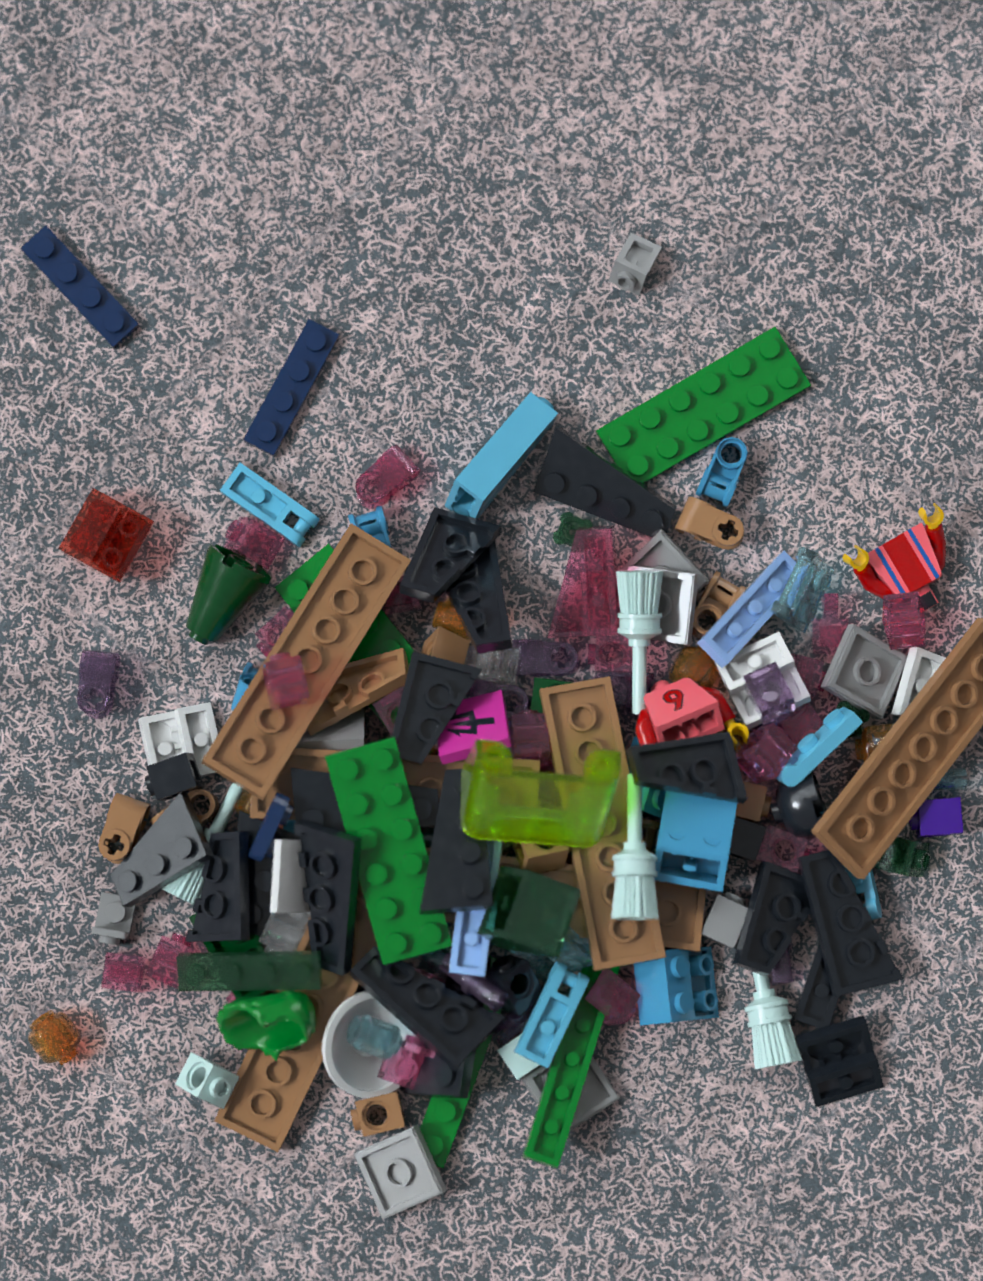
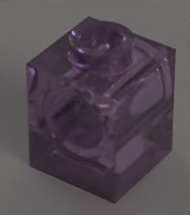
M776 661L743 676L745 690L763 725L771 721L772 723L781 722L787 719L791 712L796 710L794 697ZM771 691L780 694L774 701H766L762 698L765 693Z

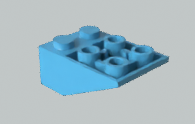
M666 791L655 853L657 856V877H654V880L723 892L737 803Z

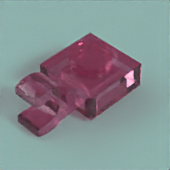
M825 593L822 595V619H812V654H835L848 626V619H838V593Z

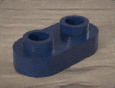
M276 792L254 838L248 857L259 862L262 861L264 856L272 857L275 839H279L274 837V834L279 824L284 827L286 826L294 808L288 805L290 797Z

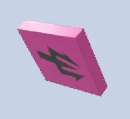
M502 690L464 699L437 740L439 757L443 765L512 747L505 698Z

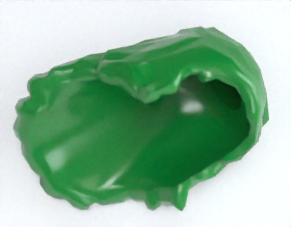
M282 990L262 996L242 997L234 1000L232 1003H226L223 1009L218 1011L216 1017L218 1028L221 1034L224 1035L223 1038L227 1044L233 1045L238 1050L260 1049L264 1052L265 1056L270 1055L275 1061L281 1052L291 1050L296 1046L306 1043L312 1037V1034L316 1032L315 1027L317 1024L313 1003L308 995L300 990Z

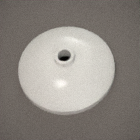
M367 991L351 996L334 1011L326 1025L322 1040L323 1062L332 1081L346 1093L367 1099L392 1093L404 1084L412 1074L421 1049V1040ZM363 1035L364 1043L358 1046V1039Z

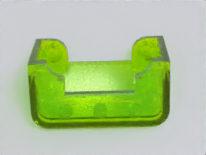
M476 739L462 768L461 827L468 836L480 840L582 848L592 847L600 841L605 833L621 771V751L597 750L591 753L584 763L583 776L512 770V755L507 746L497 741Z

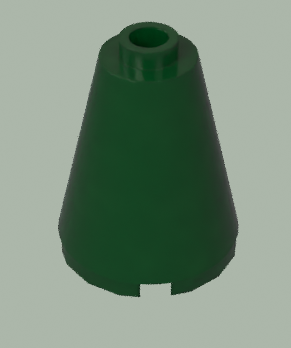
M210 544L206 552L186 627L191 630L189 636L204 645H207L209 641L217 642L268 586L272 579L271 574L259 565H257L254 571V566L245 561L246 557L221 545L216 544L214 546Z

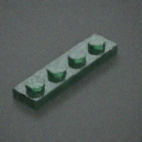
M321 951L179 953L176 957L179 992L320 990L323 986Z

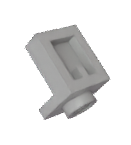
M630 233L614 262L609 282L617 285L622 290L640 295L646 278L659 257L662 247L634 233Z
M101 892L95 927L92 926L91 930L92 934L100 935L98 942L119 946L121 939L130 940L136 904L132 907L123 906L119 895Z

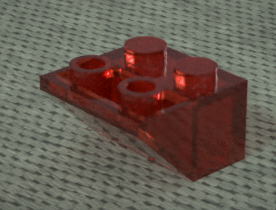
M92 488L58 549L65 556L96 573L121 583L155 522Z

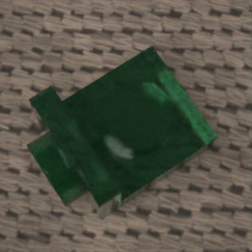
M897 836L873 868L908 877H922L930 863V843Z

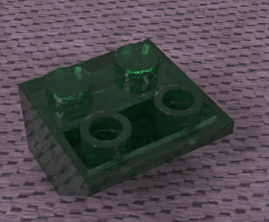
M501 866L492 890L493 909L485 911L478 934L501 949L559 959L581 891L578 888L530 870Z

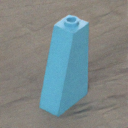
M530 392L455 479L445 506L454 513L479 519L552 427L558 415L552 404L545 398L537 397Z

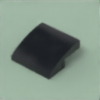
M864 1015L795 1036L815 1107L884 1087L878 1059L873 1050L868 1024Z

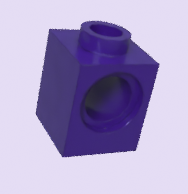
M960 797L925 800L909 820L910 830H916L917 838L960 835L964 833Z

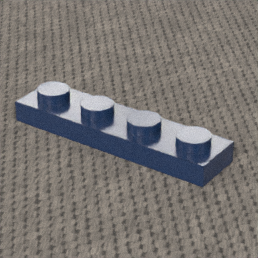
M46 225L20 248L114 349L140 326Z
M308 319L243 438L244 442L275 457L340 338L338 333Z

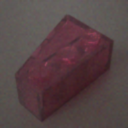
M614 525L579 527L576 530L547 638L618 635L619 618H617V613H619V599L616 579L617 564Z

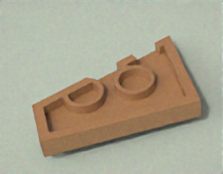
M401 648L348 663L308 726L307 730L310 736L403 687L408 672V658L404 649Z

